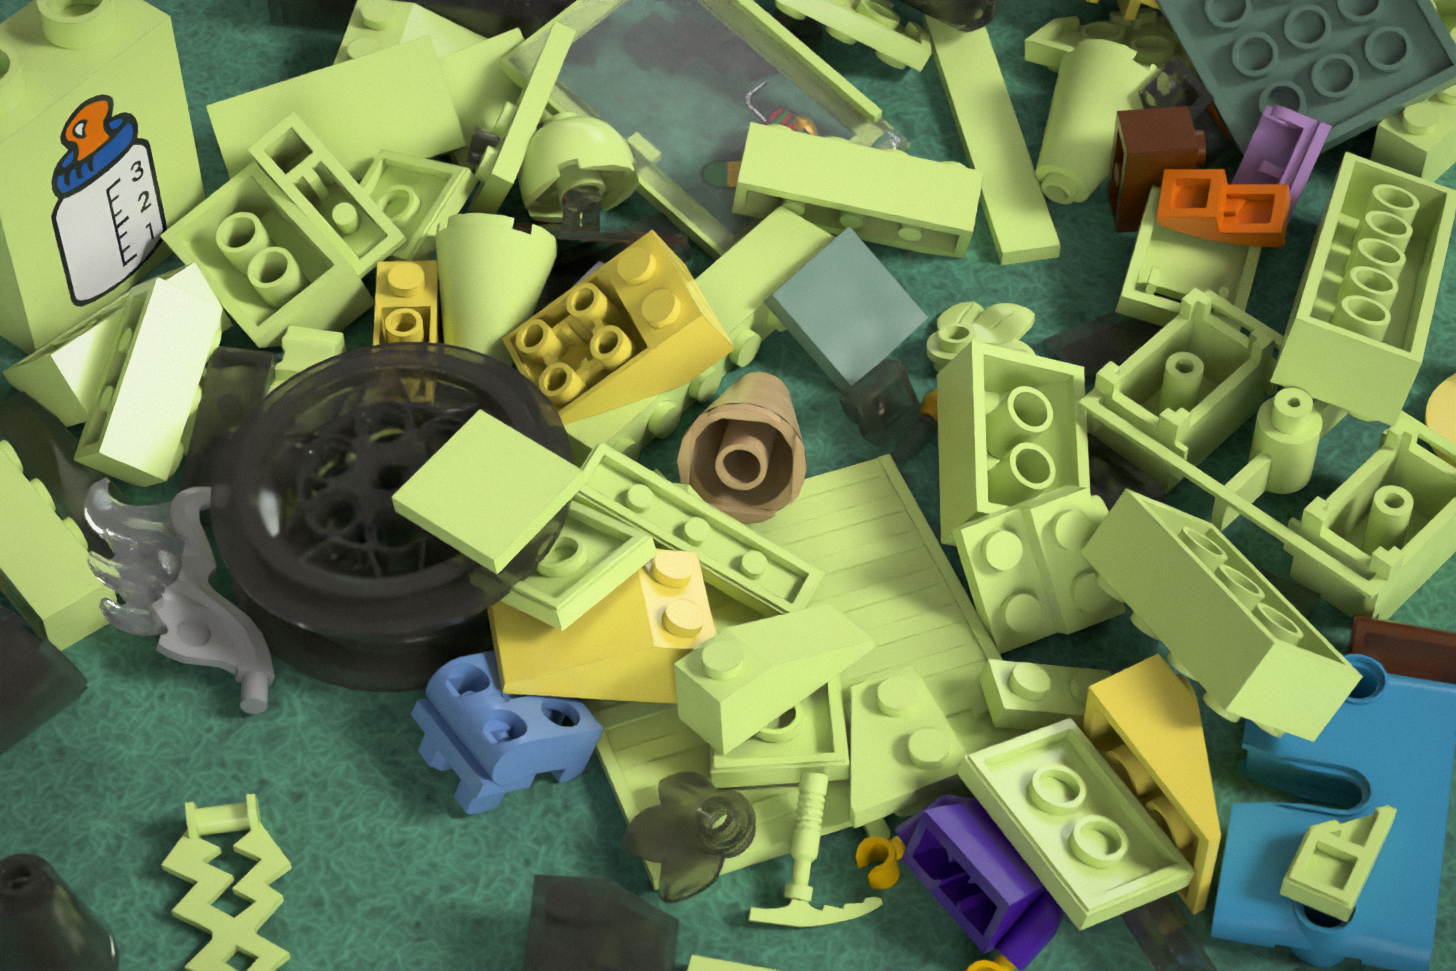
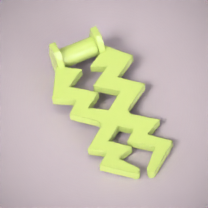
M247 794V802L197 808L194 802L185 803L188 829L161 865L164 871L194 884V887L172 909V915L212 935L211 941L184 967L185 971H237L226 964L237 951L256 960L247 971H275L291 958L289 952L257 935L259 928L284 902L283 896L268 885L284 875L292 867L289 860L262 826L258 800L255 794ZM250 829L249 833L233 845L234 852L258 863L232 889L235 895L251 902L252 905L233 918L211 906L234 882V877L208 864L222 852L220 847L202 840L201 836Z

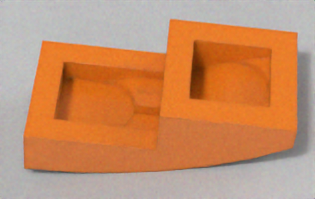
M1164 169L1156 215L1157 223L1160 226L1180 233L1217 242L1284 248L1291 203L1288 184H1228L1225 169Z

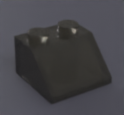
M535 874L523 971H675L679 919L607 878Z

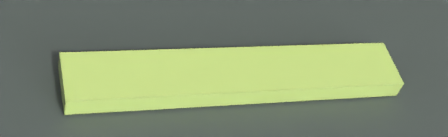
M979 8L925 14L924 29L930 34L931 51L969 168L984 171L979 198L1001 265L1059 257L1060 242L1039 181L1035 178V169Z

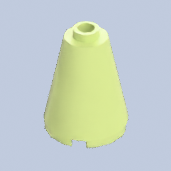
M1084 39L1077 42L1074 50H1068L1060 63L1035 171V178L1038 179L1042 192L1054 202L1060 204H1070L1073 201L1077 203L1083 202L1109 175L1117 111L1167 108L1171 101L1170 85L1162 71L1153 63L1147 71L1140 64L1133 61L1137 52L1126 45L1105 39Z
M486 213L455 214L449 216L447 228L441 222L437 225L435 240L445 369L449 375L457 378L456 384L459 387L471 391L486 392L493 389V383L506 381L514 361L502 338L532 317L557 255L558 244L556 238L542 227L532 224L530 235L513 229L514 218Z

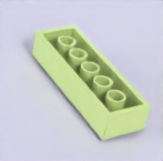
M1345 152L1320 215L1272 373L1271 383L1284 388L1301 389L1307 392L1312 399L1316 398L1343 408L1357 419L1367 422L1379 421L1393 427L1395 426L1422 364L1456 212V190Z

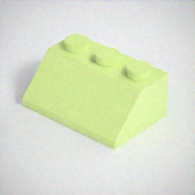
M255 161L160 235L163 241L185 265L193 262L196 263L221 306L258 348L282 346V337L285 336L289 325L341 332L375 304L373 297L347 259Z
M195 262L141 282L144 283L158 277L221 306ZM130 290L4 370L2 373L7 381L63 426L69 427L86 422ZM224 309L217 326L221 333L233 326Z
M971 340L937 374L941 544L956 546L951 530L953 527L1067 485L1088 487L1090 491L1086 411L1078 407V402L1085 397L1083 366Z

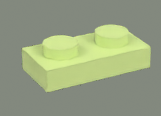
M988 659L979 676V681L994 727L1035 731L1072 718L1082 730L1088 687L1110 677L1111 674L1107 670Z

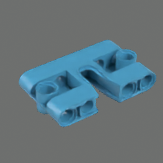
M1348 654L1343 657L1363 677L1316 740L1312 742L1287 732L1281 738L1267 733L1252 720L1246 718L1241 748L1248 750L1247 760H1239L1237 772L1238 775L1299 800L1335 806L1345 810L1286 802L1232 803L1211 937L1274 949L1275 944L1288 946L1302 962L1314 967H1331L1340 964L1346 957L1360 959V964L1389 970L1428 971L1436 924L1456 744V685L1389 674L1379 662L1371 657L1362 654ZM1386 805L1397 809L1394 823L1348 922H1344L1279 894L1282 881L1309 826L1335 819L1340 824L1373 815L1375 808ZM1312 922H1323L1333 928H1322L1314 925Z

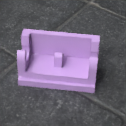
M1277 104L1274 107L1266 105L1231 184H1288L1291 197L1288 216L1289 223L1332 126Z

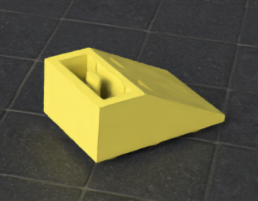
M653 230L649 231L502 338L541 414L551 429L684 386L735 350L687 266Z

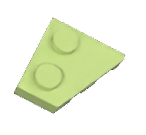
M912 663L851 686L850 822L854 829L966 785L956 772L963 757L968 754Z

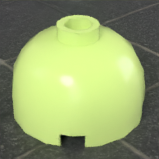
M572 112L559 113L548 118L544 122L543 127L534 132L518 171L519 190L525 209L528 208L529 215L533 219L549 223L584 219L582 208L598 202L601 203L603 212L607 211L630 197L639 185L636 164L626 140L607 122L592 117L577 116Z

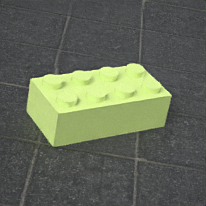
M1125 489L1081 551L1085 559L1099 573L1095 579L1096 583L1115 599L1128 604L1134 611L1130 616L1132 623L1146 635L1161 641L1170 650L1166 655L1167 661L1186 677L1198 681L1207 691L1203 696L1205 703L1217 714L1229 721L1238 722L1241 717L1252 720L1261 729L1275 737L1281 738L1287 732L1314 742L1363 677L1212 523Z

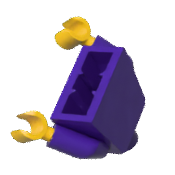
M950 794L942 795L894 829L897 836L890 841L881 836H872L864 839L858 846L856 852L858 868H862L872 861H885L870 871L868 875L870 888L882 890L893 886L900 877L898 860L901 859L984 954L994 949L1000 953L993 961H976L968 967L967 971H1014L1015 968L1019 971H1024L1056 935L1065 914L984 807L974 798Z

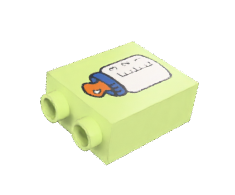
M32 0L0 24V336L27 354H31L118 298L174 252L160 235L206 199L171 17L144 0Z

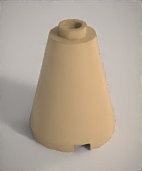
M752 372L743 375L703 411L684 433L677 458L681 484L690 485L704 502L742 524L764 522L775 517V513L790 502L792 504L800 494L807 471L806 452L788 388L779 378L765 372Z

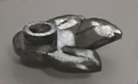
M692 771L678 772L661 779L658 786L661 804L646 808L636 815L627 826L621 839L622 847L631 855L653 863H661L659 899L663 903H676L686 900L713 885L720 875L725 859L733 858L743 853L751 845L756 833L755 811L744 795L731 789L718 790L706 775ZM727 815L725 821L720 826L712 828L718 819Z

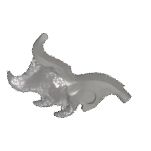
M105 477L94 483L86 494L83 507L85 519L91 529L107 542L114 552V557L107 560L96 552L90 551L87 562L95 577L106 587L119 593L126 601L121 606L107 597L101 599L99 608L106 620L114 627L129 634L140 636L161 634L156 651L168 658L184 664L220 667L234 674L235 681L241 683L240 708L250 714L264 712L267 709L268 686L272 685L275 677L270 650L264 636L248 615L213 590L208 582L214 576L217 565L200 523L199 514L206 508L227 509L232 496L231 491L226 487H191L178 493L171 502L133 506L118 502L108 495V485L110 482L108 478Z

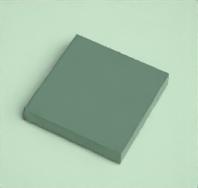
M850 226L837 235L763 301L831 381L844 392H848L928 319V316Z

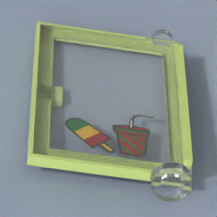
M576 0L500 59V70L523 89L554 22L557 21L575 30L576 33L544 109L552 116L559 113L572 112L577 116L596 118L611 125L626 140L632 152L639 178V185L635 190L716 261L764 220L732 213L750 122L763 125L780 124L796 132L824 138L829 136L841 137L852 144L880 150L897 149L907 153L910 148V140L881 117L883 111L753 0Z

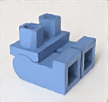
M494 650L459 657L442 666L427 684V698L417 700L411 713L413 719L425 733L417 751L430 767L440 771L453 769L460 777V781L453 797L465 813L471 815L498 807L506 792L529 788L535 775L538 773L550 771L558 782L568 781L583 773L604 730L579 698L502 693ZM565 715H567L575 726L564 727L560 725Z

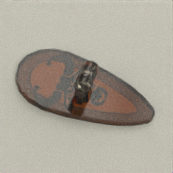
M572 189L563 195L562 224L514 221L513 224L514 230L530 235L532 224L544 228L555 239L634 243L649 232L648 230L601 227L600 206L602 200L599 192L595 189ZM583 212L582 224H580V213ZM654 231L666 244H687L688 235Z

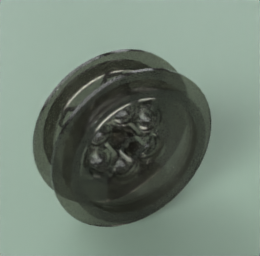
M395 342L354 349L318 362L287 379L254 406L238 425L220 456L211 489L210 515L215 540L220 555L230 572L232 587L239 608L259 628L269 650L276 657L299 672L330 685L368 692H407L426 689L432 676L451 660L494 650L487 608L508 595L513 586L519 581L523 582L538 567V564L548 555L567 519L572 498L498 574H495L397 513L391 497L479 409L573 464L570 442L563 422L552 403L535 384L506 363L468 348L431 342Z

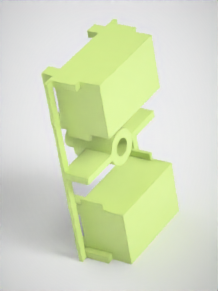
M1195 287L1182 298L1179 315L1120 366L1110 361L1096 373L1095 388L1078 402V407L1086 411L1087 432H1089L1088 442L1166 494L1184 477L1215 497L1211 523L1220 532L1240 514L1284 543L1283 550L1293 556L1289 575L1291 578L1351 618H1353V614L1387 620L1456 552V468L1416 442L1417 438H1420L1455 461L1456 444L1401 410L1395 426H1391L1388 430L1385 429L1382 432L1378 451L1326 500L1317 496L1304 508L1301 522L1293 517L1289 520L1287 528L1252 505V503L1266 490L1272 493L1289 494L1304 488L1311 479L1319 440L1341 421L1348 412L1343 408L1318 399L1313 403L1311 396L1298 388H1285L1277 392L1278 385L1270 382L1276 359L1272 355L1274 347L1280 350L1284 336L1211 290L1207 289L1205 292H1202ZM1211 307L1251 332L1250 338L1210 313ZM1265 391L1272 396L1277 392L1275 397H1272L1263 403ZM1258 411L1248 464L1228 483L1222 485L1196 468Z

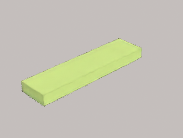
M599 440L580 468L583 471L585 485L571 500L651 535L656 549L697 552L703 581L767 618L805 609L825 574V571Z

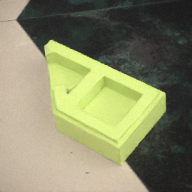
M1386 805L1375 808L1373 815L1340 824L1335 819L1309 826L1282 881L1279 894L1344 922H1348L1394 823L1397 809Z

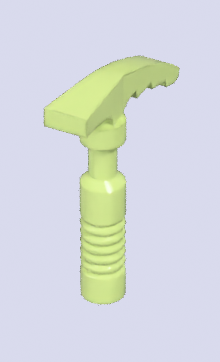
M801 772L800 794L798 795L799 801L797 802L798 808L796 809L797 815L795 816L796 822L794 823L795 829L793 830L790 855L794 859L791 883H785L783 897L788 899L790 903L788 906L774 909L751 907L748 911L747 921L792 927L822 926L861 917L883 905L882 898L879 897L865 898L862 903L844 904L842 908L824 905L822 910H817L808 904V902H811L813 887L808 886L811 862L818 857L819 831H821L820 824H822L824 796L827 793L829 776L819 773Z

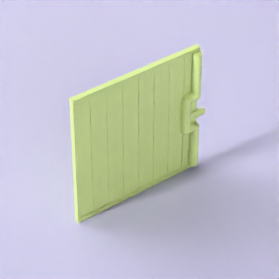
M890 454L804 480L799 496L792 504L790 502L784 508L777 511L775 517L760 523L744 524L825 571L805 609L830 604L875 640V649L840 673L849 770L851 686L911 663L916 668L968 755L1034 731L994 727L979 676L988 659H1003ZM704 581L716 634L727 627L767 618ZM579 698L604 728L596 744L595 751L654 890L666 887L667 892L790 853L792 834L795 829L794 823L796 822L795 816L797 815L796 809L798 808L800 783L712 788L709 743L678 718L677 704ZM850 780L828 781L827 793L824 796L825 803H823L824 810H822L823 817H821L820 836L852 826L850 822ZM963 785L894 814L900 817L913 815L936 798L945 794L970 797L973 796V793L966 785ZM884 818L863 825L868 838L881 836L890 841V830Z

